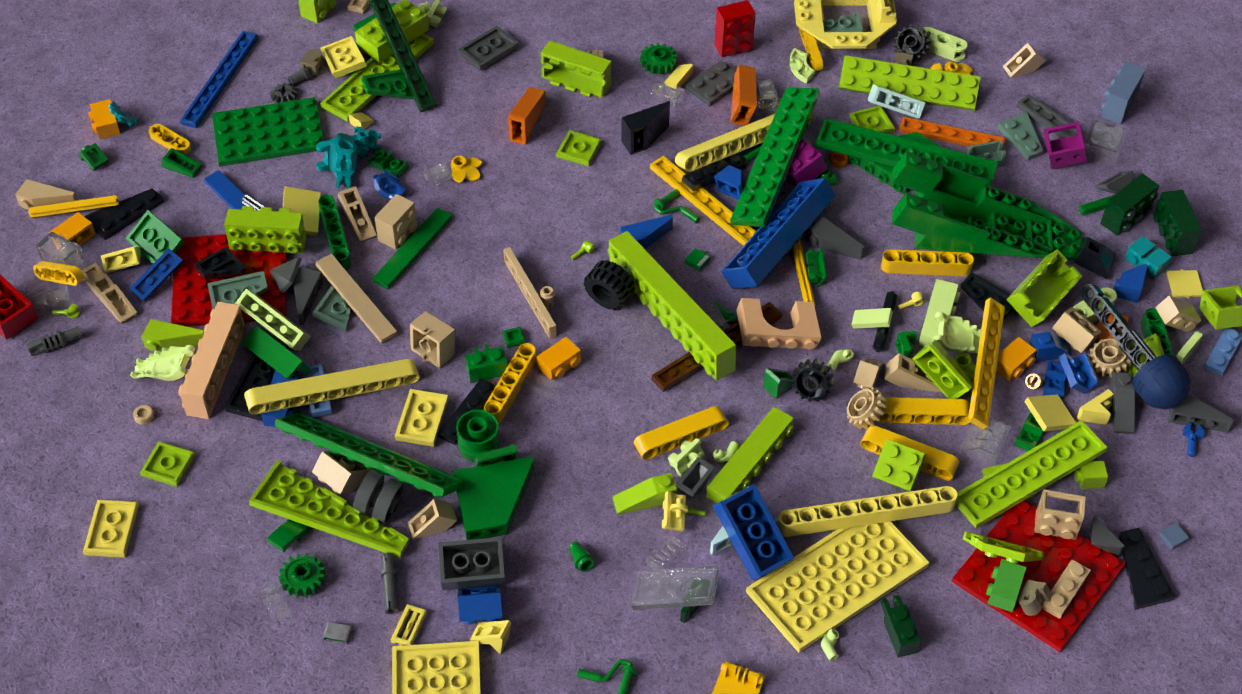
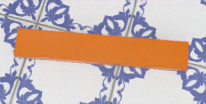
M902 117L899 128L901 133L918 132L926 138L963 146L1001 140L1004 148L1006 139L1004 137L908 117Z

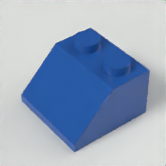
M500 585L458 589L459 621L469 625L476 624L477 620L494 622L498 621V618H502Z

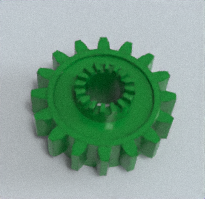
M659 43L656 46L650 44V48L645 46V50L641 51L640 63H642V67H645V71L660 75L672 71L673 67H676L677 54L676 50H672V46L666 47L665 43L662 46Z
M308 553L304 557L297 554L296 559L290 556V562H283L284 569H279V581L283 591L287 590L289 596L294 594L296 598L300 596L307 598L309 594H316L315 591L322 588L321 582L326 581V572L322 561H317L315 555L309 558Z

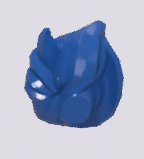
M384 170V174L373 175L375 189L383 197L393 198L396 194L402 195L406 190L400 184L398 177L394 176L393 173Z

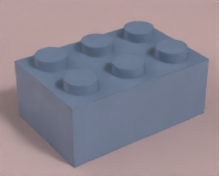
M1127 61L1123 67H1119L1116 74L1117 78H1113L1110 85L1111 88H1107L1104 95L1106 100L1103 101L1100 109L1103 111L1101 117L1119 124L1122 123L1139 92L1146 68Z

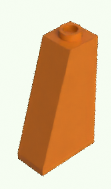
M739 64L734 74L730 123L745 126L748 125L757 107L756 68Z
M529 87L508 116L509 141L526 145L546 103L545 90Z

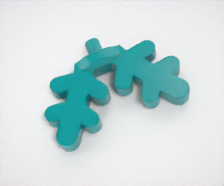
M114 101L109 104L110 113L114 114L119 122L126 123L129 126H136L138 123L137 117H133L131 114L122 115L121 107L117 106Z

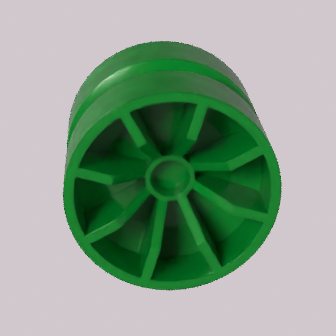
M479 409L471 410L459 418L456 425L458 448L460 454L466 460L475 462L477 454L500 449L499 424L492 413Z

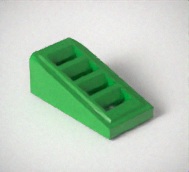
M171 148L162 158L161 166L193 178L202 167V164Z

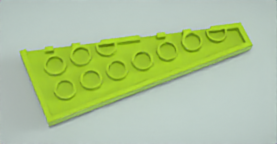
M279 460L275 462L249 500V506L384 553H393L398 558H401L409 544L408 537L391 527L388 528L381 525L377 519L370 518L362 512L353 509L343 498L326 488L318 487L308 477L305 479L298 475L295 469H288L283 466Z

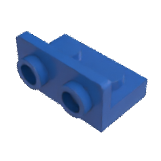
M1066 353L1059 356L1071 388L1085 394L1099 385V380L1086 353L1081 354L1077 358Z

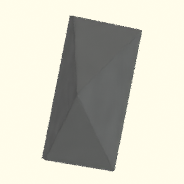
M1133 170L1121 171L1095 185V187L1099 190L1116 194L1132 181Z
M300 257L269 270L280 292L285 293L293 283L302 260Z
M697 457L677 482L676 487L692 497L700 494L715 467L702 458Z
M1094 517L1090 527L1091 544L1116 557H1120L1123 553L1124 544L1097 517Z

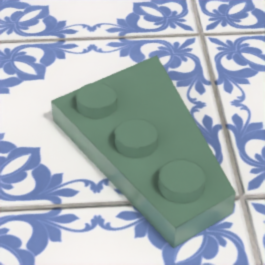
M854 12V15L849 17L842 15L837 20H823L824 32H863L859 12Z
M1027 112L998 123L997 128L1027 160L1042 155V146Z
M264 271L207 283L213 309H215L217 302L235 304L245 289L256 293L258 296L268 291Z
M331 286L313 311V317L346 332L352 308L337 290Z

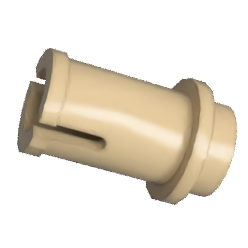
M550 286L543 287L540 291L542 302L546 309L550 308L549 304L552 308L554 306L553 297L555 296V291Z

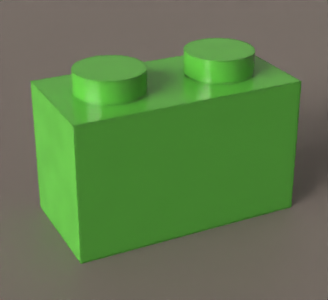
M1002 559L1000 566H995L991 577L995 579L994 584L989 583L986 595L990 596L988 604L1013 612L1026 567Z

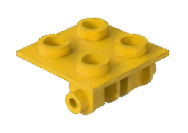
M725 661L721 665V672L712 694H759L766 675Z

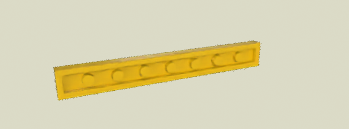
M662 156L650 164V169L671 187L677 189L683 197L743 246L756 232L750 226L732 225L730 219L733 212L704 188L692 191L682 182L683 175L686 174L666 157Z
M991 297L985 301L968 421L982 430L989 426L1005 306Z

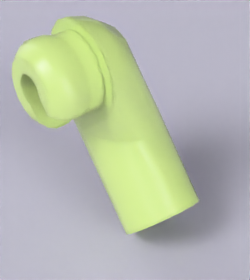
M851 349L836 351L828 362L827 367L835 370L839 363L850 361L854 356Z
M732 441L726 451L721 449L719 451L718 449L713 452L714 460L718 463L728 462L738 450L739 444Z
M830 629L828 633L824 634L821 641V648L829 661L836 660L839 657L834 649L839 637L836 629Z

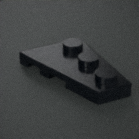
M973 272L961 283V289L983 312L985 301L990 297L1005 306L1003 321L1014 309L1006 300L1011 294Z

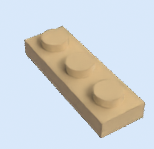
M1071 560L1051 590V599L1043 602L1042 609L1060 619L1091 570Z

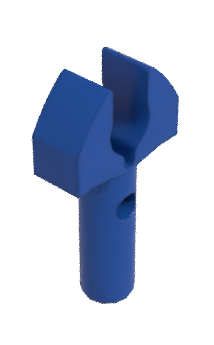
M1190 422L1184 427L1182 435L1187 436L1189 439L1187 454L1193 457L1196 453L1197 440L1204 437V429L1198 424L1196 432L1193 434Z

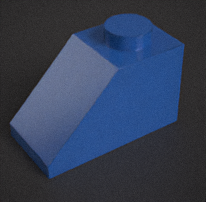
M728 165L714 176L718 191L739 200L745 186L743 173L740 169Z
M1142 264L1122 272L1120 279H1116L1113 288L1117 290V298L1135 303L1138 302L1147 271V264Z
M1049 331L1032 334L1029 345L1037 350L1034 363L1059 359V356L1063 353L1071 356L1065 340Z

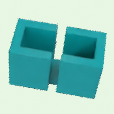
M1142 236L1128 247L1125 259L1136 267L1147 264L1146 275L1155 279L1168 268L1172 257L1159 247L1152 253H1149L1156 245Z

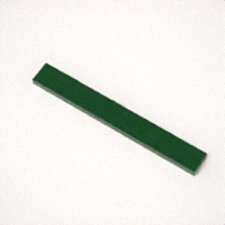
M369 0L419 111L424 112L436 108L437 104L389 1Z

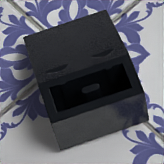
M669 101L622 117L621 142L630 155L646 150L669 127Z

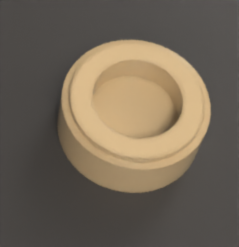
M142 405L134 410L133 416L138 424L144 425L153 420L154 412L150 406Z

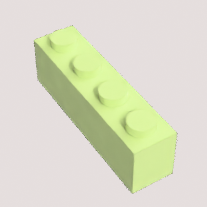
M936 279L918 346L925 347L933 340L935 335H938L939 323L935 320L936 312H943L950 316L955 315L957 306H953V304L958 303L960 292H957L958 284Z
M245 289L235 303L240 305L244 312L292 349L300 351L311 337L264 299L248 289Z

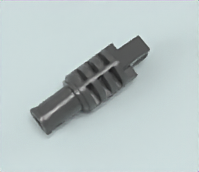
M77 326L63 332L58 330L55 334L51 333L50 336L48 334L45 335L46 337L44 338L42 336L28 343L27 348L30 355L35 356L48 353L50 349L51 351H54V348L59 349V346L65 347L66 343L83 337Z

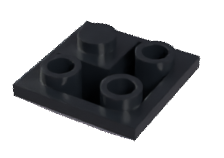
M1083 237L1074 263L1108 279L1116 253L1089 237Z

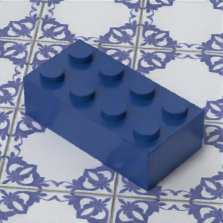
M755 484L713 505L751 580L760 578L794 559Z

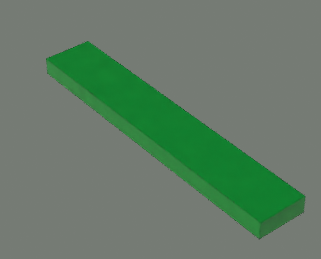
M436 208L372 278L373 282L388 290L452 220V215Z

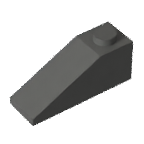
M822 217L809 228L807 240L819 249L823 248L825 251L859 260L863 258L865 246L825 217Z
M300 267L292 284L295 290L300 325H304L321 289L323 280L321 271Z
M1113 372L1109 383V390L1114 394L1111 401L1114 433L1134 434L1133 373Z
M1189 395L1180 405L1169 409L1168 414L1169 423L1187 425L1191 422L1192 427H1197L1200 424L1203 429L1226 433L1229 432L1233 423V418Z

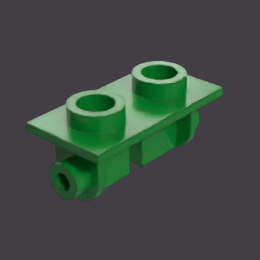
M820 248L818 252L810 249L805 254L807 265H809L807 267L808 278L813 283L817 282V287H820L828 275L825 267L826 258L823 254V248Z

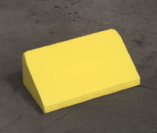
M678 65L662 84V87L677 93L693 74L694 65Z
M133 246L101 255L104 273L139 265L140 247Z

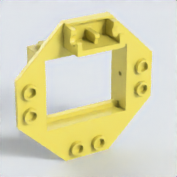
M794 0L796 26L816 38L818 49H876L877 42H880V37L895 27L897 23L894 0ZM867 5L870 32H824L823 6Z

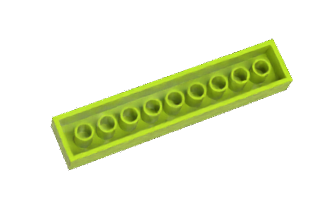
M628 231L610 239L608 249L610 262H615L628 272L635 282L633 294L636 293L642 304L647 305L651 313L661 320L662 325L668 328L673 337L682 343L684 349L693 355L695 361L705 368L706 373L717 381L734 372L736 369L735 343Z

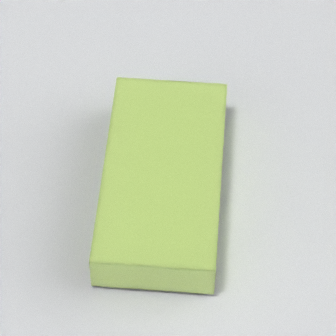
M892 309L855 310L852 327L854 329L890 327L893 314Z
M1198 331L1191 336L1176 356L1182 365L1200 343L1203 334Z

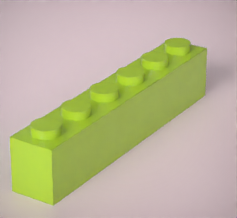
M773 407L707 486L706 497L718 503L748 487L752 477L759 475L762 469L761 466L771 460L774 450L781 448L783 439L792 434L794 418Z

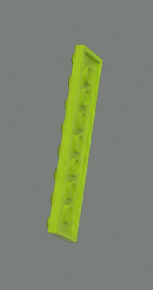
M422 34L409 43L416 60L434 44V39ZM392 54L380 63L371 57L366 62L367 67L353 73L321 102V108L348 122L349 114L358 113L377 96L366 94L361 81L362 76L399 70L400 68L394 55Z
M845 55L839 89L870 94L872 86L875 84L928 104L975 111L981 77Z
M1080 420L957 492L958 496L955 505L977 529L1107 452V446Z

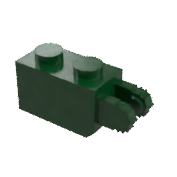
M899 595L893 596L895 607L892 608L887 598H882L881 606L885 614L884 624L897 657L918 653L921 639L907 605H903Z

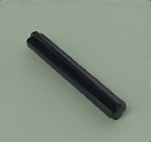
M894 291L886 293L883 308H891L892 312H894L897 294ZM889 327L877 328L873 343V349L876 352L884 350Z

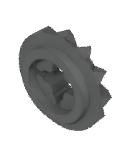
M285 82L282 85L277 83V87H272V91H270V97L275 103L293 101L298 96L296 86H293L291 83L288 85Z

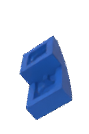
M1048 360L1043 395L1058 394L1060 398H1063L1066 374L1060 362Z

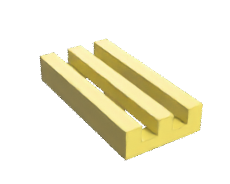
M407 604L392 635L391 643H399L400 646L413 645L427 615V610ZM410 611H414L406 626L402 638H399V634L405 624V621ZM418 613H420L409 639L406 640Z

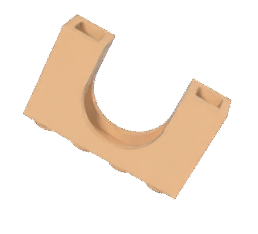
M741 298L736 309L743 346L810 350L816 349L821 340L814 302L795 301L790 312L793 328L788 330L778 329L767 323L762 314L760 299Z

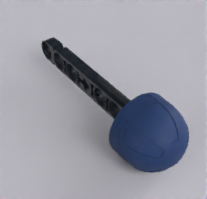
M1084 285L1081 289L1082 299L1091 307L1093 313L1138 370L1132 383L1136 392L1144 402L1154 408L1171 409L1180 405L1186 399L1191 386L1189 374L1174 355L1165 354L1157 357L1136 330L1131 328L1109 299L1103 297L1104 293L1098 286ZM1092 288L1093 295L1091 298H1089L1088 291ZM1100 301H1103V309L1099 311L1098 304ZM1113 314L1114 321L1110 324L1108 318ZM1132 340H1134L1136 344L1133 350H1131L1129 346ZM1145 353L1146 361L1142 364L1140 357Z

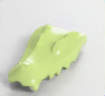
M943 312L935 313V320L939 323L938 335H935L933 340L935 339L946 351L978 354L981 329H978L977 325H970V321L963 320L962 317L946 315Z
M186 345L185 347L170 346V349L164 347L162 352L155 350L154 354L150 353L149 358H146V360L137 358L135 371L131 372L130 376L134 379L150 377L164 381L180 379L186 373L187 363L194 354L195 348L193 345Z

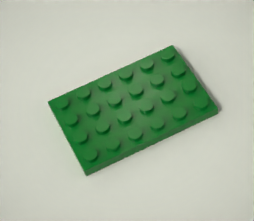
M316 97L212 113L219 167L316 152L317 143L324 141Z

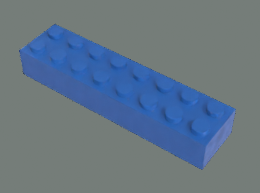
M826 178L799 182L770 215L766 227H760L722 269L721 273L732 289L758 287L761 285L762 280L773 271V267L783 259L786 252L792 249V245L802 237L804 231L812 226V222L822 214L823 209L831 204V200L836 195Z

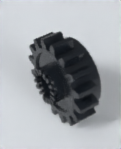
M910 25L908 28L904 26L902 31H898L899 35L894 37L896 43L893 46L897 48L895 52L913 55L912 62H915V58L922 60L921 55L927 56L925 51L930 50L928 44H931V40L928 39L930 36L928 33H925L926 30L924 28L920 29L919 25H916V27ZM915 41L914 45L909 46L910 42Z
M807 359L805 364L801 362L798 368L794 369V374L791 377V380L794 381L792 387L796 388L797 391L795 393L802 396L801 399L806 398L809 402L815 399L819 402L821 397L826 399L827 393L830 394L833 390L832 387L835 381L831 379L834 377V374H829L831 368H825V362L818 364L817 359H815L811 363ZM809 378L814 379L816 383L811 382Z

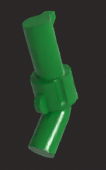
M717 301L710 305L709 308L717 311L726 324L738 322V316L729 309L722 307Z

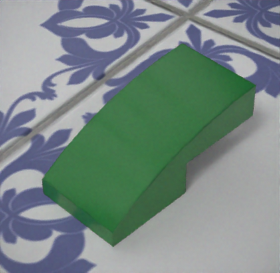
M1032 413L1027 417L1014 443L1015 446L1026 451L1037 446L1044 432Z
M287 520L267 537L268 543L285 552L295 540L299 542L312 527Z

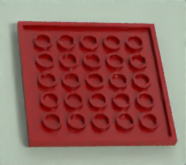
M226 234L182 237L185 243L176 255L183 260V263L173 274L172 324L186 327L209 324L213 306L207 283L262 271L265 274L268 291L259 296L287 317V290L285 293L280 292L269 271L287 262V252L231 250ZM227 246L243 264L247 272L241 275L205 280L196 270L194 264ZM241 309L244 322L256 321Z
M1024 500L1007 510L986 537L1044 552L1042 560L1018 561V563H1015L1026 567L1018 597L1027 580L1044 582L1051 591L1071 560L1091 570L1062 617L1059 619L1043 609L1036 615L1028 616L1023 612L1018 602V597L1013 612L989 605L990 596L986 595L989 583L994 584L995 579L991 578L995 566L999 567L1001 560H1006V557L999 555L997 558L989 557L978 548L954 575L951 582L1058 652H1061L1125 567L1126 562L1092 545L1089 539L1079 533L1076 540L1035 533L1037 507Z

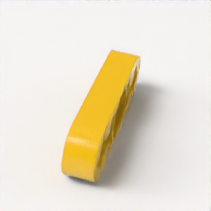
M154 124L149 127L150 138L167 149L173 148L184 155L191 152L190 142L161 124ZM168 138H174L173 141L166 142Z

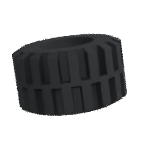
M609 260L597 262L585 277L583 283L586 292L593 301L609 310L621 309L635 291V282L622 266Z

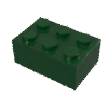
M1143 173L1108 199L1100 224L1117 236L1122 232H1127L1133 223H1138L1144 214L1148 215L1153 210V203L1158 196L1159 184Z
M1183 190L1162 192L1160 200L1157 202L1156 211L1153 213V220L1159 226V233L1165 240V247L1172 256L1193 254L1202 229Z

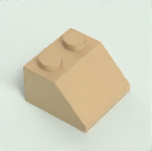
M322 451L312 473L318 476L319 481L331 486L335 493L342 495L352 493L360 486L371 468L365 467L361 462L350 461L342 454L338 455L331 451Z

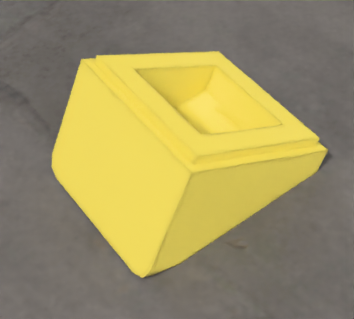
M362 112L349 114V122L355 127L359 126L365 130L374 123L372 118Z

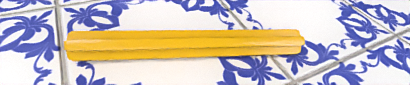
M117 195L35 206L29 208V215L31 218L118 206L119 199Z
M799 239L792 245V253L803 301L814 302V306H816L811 283L808 278L801 240Z

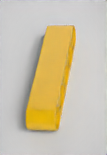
M890 249L883 253L881 269L891 274L968 276L971 273L974 258L966 252Z
M524 343L518 348L485 403L484 410L492 413L496 417L498 424L503 420L536 363V349L530 343Z
M885 397L887 401L884 404L887 407L882 410L884 415L879 416L880 421H877L878 423L967 425L970 423L968 421L970 402L964 399Z
M713 406L643 433L636 437L633 443L642 459L648 460L681 447L684 441L692 442L695 438L701 439L727 428L729 421L719 406Z
M871 425L868 426L860 442L865 450L880 455L886 439L927 454L920 471L946 481L953 479L959 465V459L956 456L875 425L873 427Z

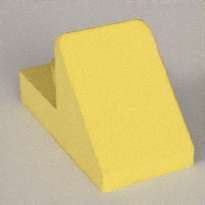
M1108 389L1081 406L1077 419L1079 421L1107 425L1111 416L1108 409L1112 405L1111 401L1114 394Z
M506 620L478 623L470 641H479V645L490 644L501 654L510 635L511 622Z

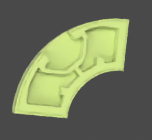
M794 48L790 55L791 71L800 81L807 84L815 75V70L807 63L809 54Z

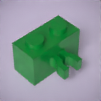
M484 344V351H479L478 346H475L474 353L465 355L466 370L470 383L478 382L480 378L488 380L502 377L507 368L503 347L489 350V345Z

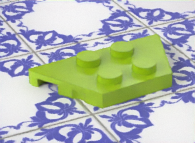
M965 531L963 540L984 551L985 555L997 558L998 555L1006 557V561L1012 563L1043 559L1044 552L967 531Z

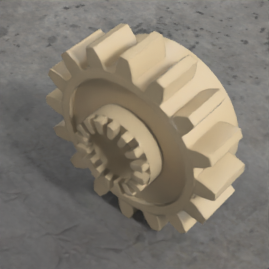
M1101 339L1100 342L1093 344L1094 349L1090 348L1089 350L1090 355L1088 356L1093 368H1095V373L1097 374L1101 371L1103 377L1107 373L1111 378L1113 372H1121V370L1127 372V367H1131V361L1120 349V345L1115 339Z
M873 387L871 390L866 388L857 392L847 406V419L850 420L849 423L860 430L862 428L867 429L869 424L873 427L874 421H880L879 416L884 415L882 410L887 407L884 404L887 401L884 394Z

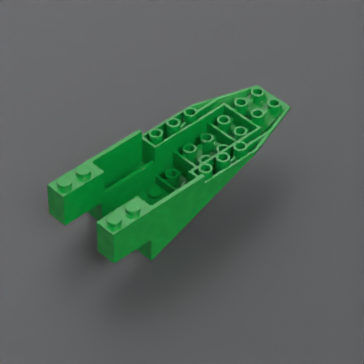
M907 151L892 169V183L917 191L915 195L906 192L892 210L893 225L915 232V249L1045 258L1058 249L1066 259L1075 260L1081 243V231L1031 200L988 186L987 179Z

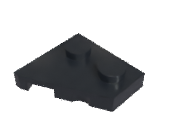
M227 246L194 264L196 270L205 280L247 273L246 268Z

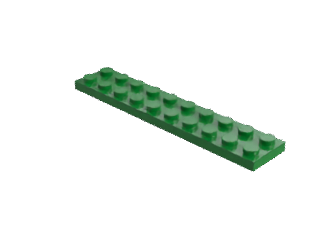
M786 87L730 219L732 225L766 227L820 96L819 88Z
M828 118L824 120L815 145L818 148L895 167L907 151L987 179L988 186L992 184L998 165L997 161Z
M301 412L277 418L275 421V427L282 429L284 433L294 434L300 440L311 441L315 446L330 449L334 454H342L350 461L361 462L367 468L380 470L384 475L394 476L400 482L413 484L419 490L432 492V495L436 497H444L464 487L465 481Z

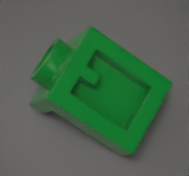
M96 143L91 146L86 145L81 149V161L85 160L93 171L108 162V158Z
M916 331L898 333L895 343L898 354L900 353L910 358V354L913 353L912 345H915L917 337Z

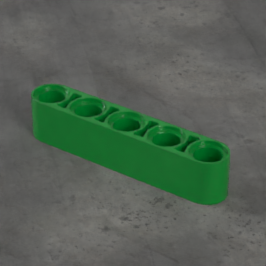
M323 195L319 198L318 203L330 251L342 267L348 270L351 267L350 253L335 199L331 195Z
M1155 308L1147 309L1141 321L1144 339L1156 333L1160 338L1164 355H1173L1162 318Z

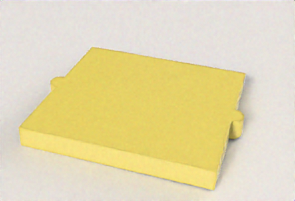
M1180 269L1166 272L1173 297H1186L1189 299L1190 297L1202 296L1203 289L1197 270Z

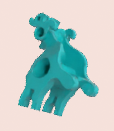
M356 126L354 127V133L357 132L356 135L338 133L331 140L317 143L316 150L318 152H325L324 161L317 162L316 169L318 171L330 170L334 172L337 178V188H340L343 181H345L347 186L346 189L351 188V180L354 178L357 169V155L365 158L368 156L369 149L380 150L381 145H377V139L381 138V133L377 134V131L374 129H369V132H367L362 127Z

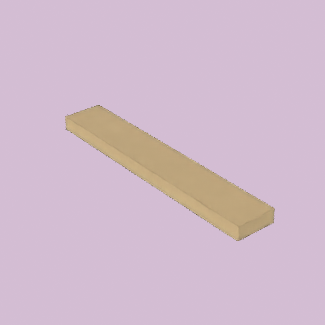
M505 248L504 262L550 339L557 337L555 322L511 248Z
M332 254L316 261V267L380 343L397 335L396 329Z

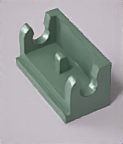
M1001 140L968 146L966 154L997 161V167L1005 165L1006 150L1002 151L1003 143Z

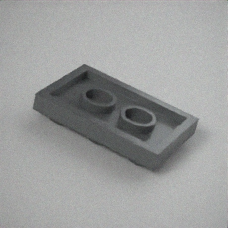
M495 26L460 47L458 51L462 57L481 71L519 48V42L500 27Z
M720 60L687 83L685 89L710 107L733 90L736 70Z

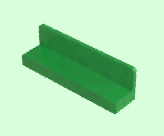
M255 326L241 342L286 379H289L297 369L306 376L311 371L301 359L258 326Z

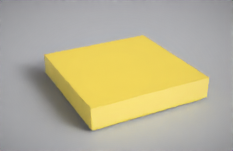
M1058 394L1027 397L1025 400L1026 405L1044 432L1064 430L1076 423Z

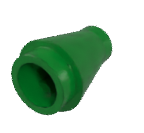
M579 542L570 544L569 551L571 552L576 569L581 572L589 571L594 566L593 555L583 548Z

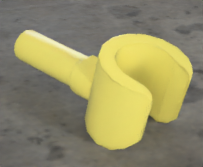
M913 293L911 296L912 300L898 305V308L903 309L910 305L921 306L923 303L922 293Z

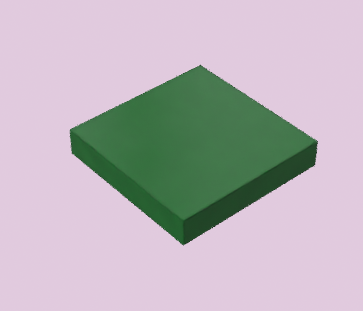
M516 444L477 454L474 462L475 467L482 464L488 465L500 461L515 460L517 454Z

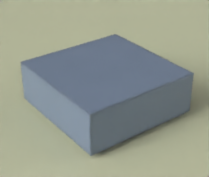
M1177 523L1161 530L1158 534L1171 550L1189 540V537Z

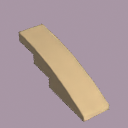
M96 262L81 270L85 277L84 281L120 323L137 315V311L116 284L114 285Z

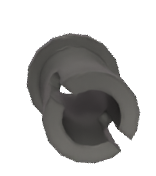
M300 68V71L287 78L289 83L295 86L303 80H309L311 76L307 68Z

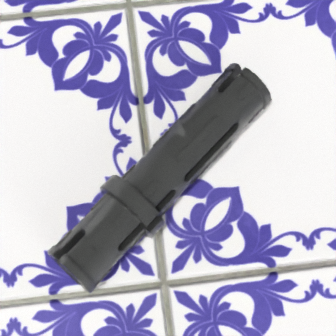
M387 552V558L385 553L381 555L382 571L380 572L384 587L385 613L392 614V609H394V614L399 611L396 591L397 571L394 566V554Z

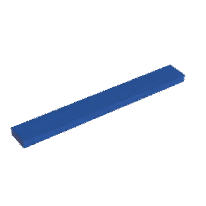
M246 31L241 32L181 118L180 123L182 125L193 128L198 127L258 40L257 34Z

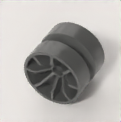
M371 469L366 474L353 502V509L367 514L374 506L372 517L386 523L400 503L404 484L390 478L383 486L384 474Z

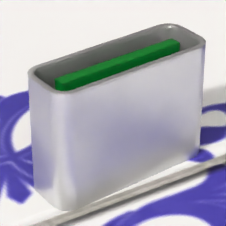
M328 622L323 640L326 638L340 642L345 641L347 644L351 626Z

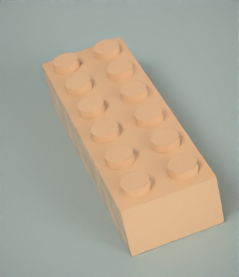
M217 302L215 309L211 311V319L209 324L205 325L204 336L198 342L196 354L192 356L191 367L187 369L185 381L179 387V396H181L182 407L185 409L186 416L209 419L246 329L240 305Z

